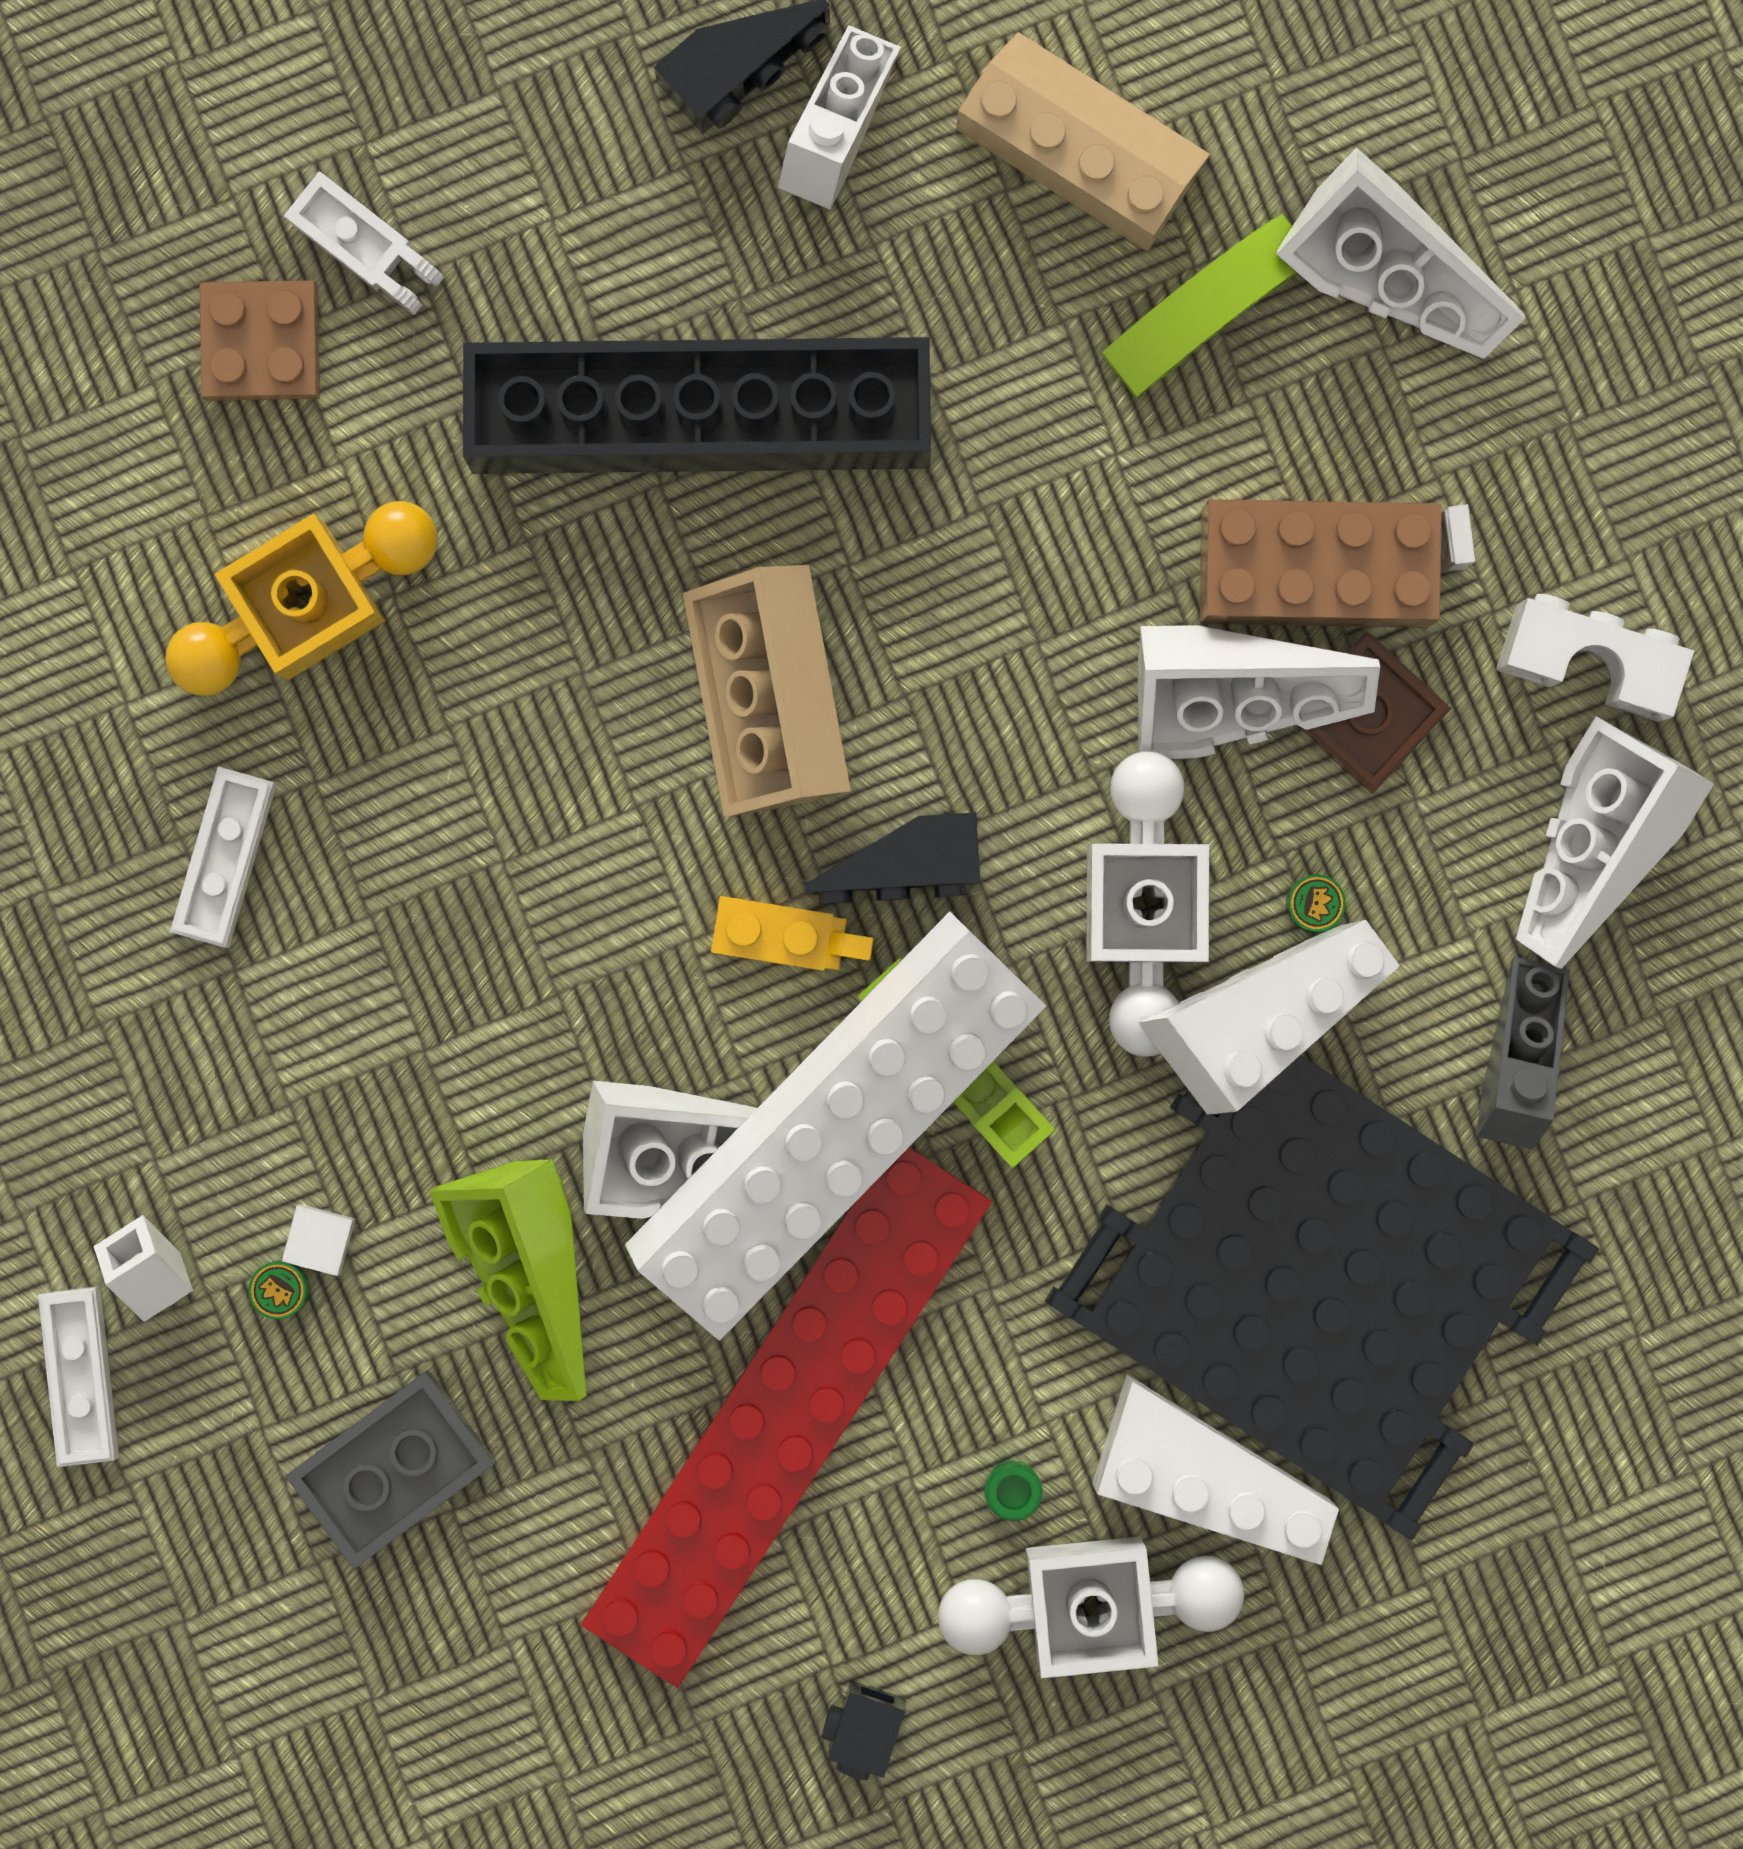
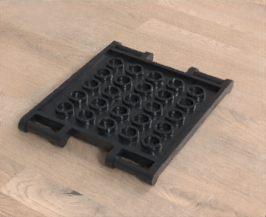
M1301 1055L1237 1112L1218 1113L1216 1116L1212 1114L1207 1115L1189 1090L1184 1095L1178 1093L1170 1108L1206 1131L1144 1228L1106 1204L1097 1218L1102 1223L1060 1288L1058 1289L1053 1286L1044 1301L1413 1541L1422 1527L1417 1522L1460 1455L1466 1458L1475 1444L1437 1419L1499 1322L1534 1345H1539L1547 1332L1543 1329L1546 1321L1584 1262L1586 1261L1591 1264L1600 1249ZM1122 1234L1133 1241L1134 1244L1092 1309H1089L1078 1301ZM1554 1241L1565 1248L1524 1314L1521 1315L1509 1306L1550 1242ZM1429 1434L1441 1443L1400 1507L1396 1509L1387 1503L1385 1499L1426 1435Z

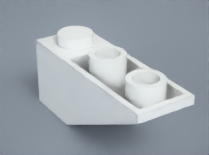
M848 25L788 141L778 184L779 189L831 210L856 158L899 55L900 46Z

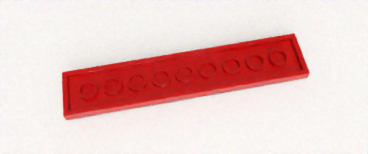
M910 1147L866 1190L843 1217L582 1621V1627L677 1689L679 1688L990 1206L991 1199Z

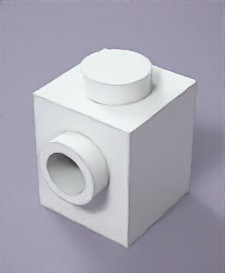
M143 1215L94 1246L106 1286L144 1322L193 1291L181 1253Z

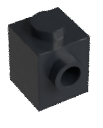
M850 1680L842 1707L831 1704L821 1735V1739L830 1741L828 1760L837 1763L836 1769L861 1780H868L870 1774L884 1778L906 1711L905 1698Z

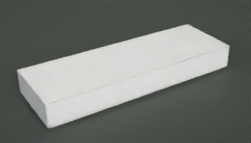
M218 766L171 926V933L224 948L230 947L277 783Z
M96 1286L38 1294L57 1467L114 1461L119 1458L101 1288Z

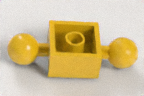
M394 501L384 504L376 509L367 520L363 541L343 552L327 524L313 513L218 571L214 575L238 612L239 617L223 627L209 622H195L178 630L171 638L166 649V667L171 679L182 690L193 695L210 696L220 693L228 688L237 677L241 665V656L258 646L274 673L289 681L385 622V619L362 582L381 570L393 575H409L423 569L432 560L438 544L437 529L432 518L424 509L410 502ZM303 587L308 592H312L309 604L305 608L300 609L297 606L291 608V605L297 601V596L294 593L297 588Z

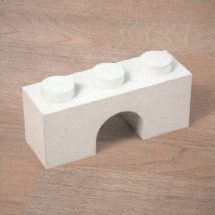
M1536 594L1535 600L1527 598L1516 605L1496 671L1552 687L1563 682L1569 661L1576 652H1590L1600 657L1610 671L1611 685L1605 705L1657 722L1674 717L1694 654V650L1678 646L1680 640L1678 636L1657 629H1646L1645 634L1637 633L1623 628L1625 621L1622 618L1604 612L1592 611L1590 617L1568 611L1569 602L1547 594Z

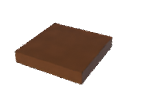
M1366 631L1346 653L1379 660L1380 673L1374 712L1308 730L1298 725L1296 726L1372 794L1452 708Z

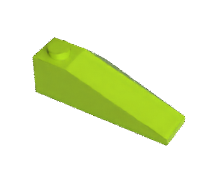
M553 1160L513 1161L439 1185L430 1190L431 1198L450 1248L457 1260L467 1256L478 1274L483 1286L477 1289L476 1292L485 1307L493 1303L510 1328L506 1333V1342L541 1400L580 1401L586 1397L571 1211L563 1191L562 1180L556 1171Z

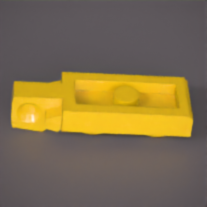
M720 896L711 953L825 971V968L839 970L841 957L870 961L874 938L845 933L847 919L834 917V914Z

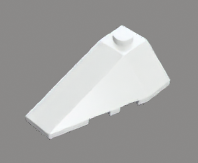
M1357 147L1316 189L1277 249V255L1318 291L1335 298L1340 295L1368 307V311L1383 318H1387L1388 315L1420 328L1422 334L1483 359L1525 319V314L1392 178Z
M1198 625L1140 626L1138 656L1139 752H1157L1169 759H1197L1216 754L1215 746L1247 738L1249 745L1268 740L1267 732L1298 725L1308 730L1373 713L1380 673L1379 660Z
M1595 716L1565 766L1560 785L1565 786L1566 791L1558 818H1550L1546 836L1552 838L1543 869L1534 874L1516 940L1560 969L1566 965L1684 834L1714 785L1711 781L1673 758Z
M593 1081L583 1132L585 1213L640 1219L652 1217L750 1117L757 1107L651 1086Z

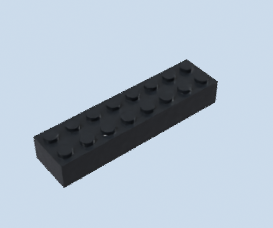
M929 337L463 343V458L472 474L930 469Z

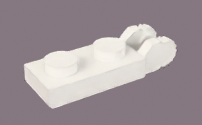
M320 171L284 215L290 224L376 291L380 288L391 299L413 315L422 306L417 296L408 288L400 286L389 277L399 262L402 260L421 280L435 287L444 278L439 270L411 249L412 246L406 238Z

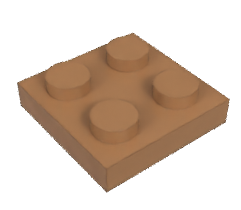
M314 280L200 283L201 397L205 401L320 399L318 285Z

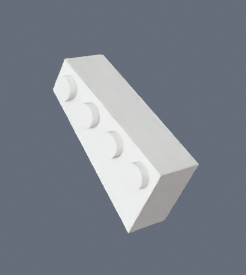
M1366 920L1339 925L1273 956L1272 959L1262 964L1246 969L1205 992L1195 994L1162 1013L1155 1014L1138 1023L1207 1115L1237 1112L1400 965Z
M1126 1374L1092 1483L1098 1495L1322 1565L1339 1508L1328 1497Z

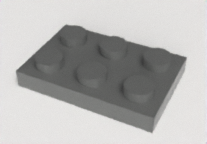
M427 1369L285 1477L352 1568L356 1569L491 1468L497 1461L429 1369Z

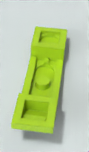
M1283 214L1278 215L1194 275L1102 352L1101 355L1136 399L1179 367L1186 357L1268 294L1272 295L1299 274L1277 255V249L1292 228V225Z
M900 958L857 996L861 1002L902 961ZM994 1061L953 1101L1012 1169L1056 1130Z

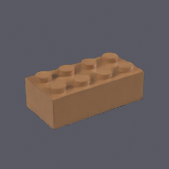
M1208 499L1201 510L1199 624L1428 628L1440 620V503Z

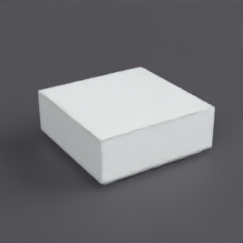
M1468 504L1450 506L1441 512V567L1444 569V572L1465 570L1475 562Z
M302 1204L297 1205L282 1262L335 1276L341 1275L355 1218Z

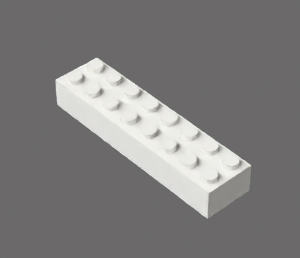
M949 911L631 1237L625 1246L637 1271L720 1341L1038 1016L1046 1005Z

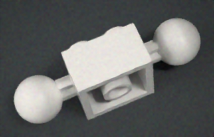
M1143 751L1125 758L1115 769L1110 783V794L1115 808L1123 817L1130 821V844L1092 843L1087 847L1086 962H1129V987L1124 989L1114 1000L1109 1013V1026L1115 1041L1124 1050L1136 1056L1151 1057L1161 1053L1138 1022L1179 1004L1176 997L1164 988V962H1209V844H1164V821L1177 811L1182 802L1184 780L1179 768L1171 759L1157 752ZM1142 888H1149L1151 898L1160 899L1161 909L1151 912L1150 920L1143 919L1141 910L1133 908V899L1141 896Z
M1140 1536L1026 1548L1030 1594L1006 1596L1001 1589L988 1581L981 1579L965 1580L951 1587L944 1595L938 1610V1624L948 1644L957 1651L968 1655H983L997 1649L1006 1640L1010 1631L1034 1629L1037 1664L1041 1678L1158 1667L1154 1617L1176 1614L1185 1625L1192 1629L1203 1632L1217 1631L1227 1627L1239 1615L1244 1602V1587L1237 1571L1226 1561L1214 1556L1192 1558L1177 1569L1172 1580L1150 1582L1147 1548ZM1088 1596H1097L1099 1601L1106 1602V1604L1097 1606L1096 1616L1086 1617L1083 1608L1078 1607Z

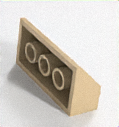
M1019 32L989 62L958 110L957 131L1147 252L1210 156L1208 152Z
M809 565L757 567L684 592L683 599L724 817L813 802L851 792Z

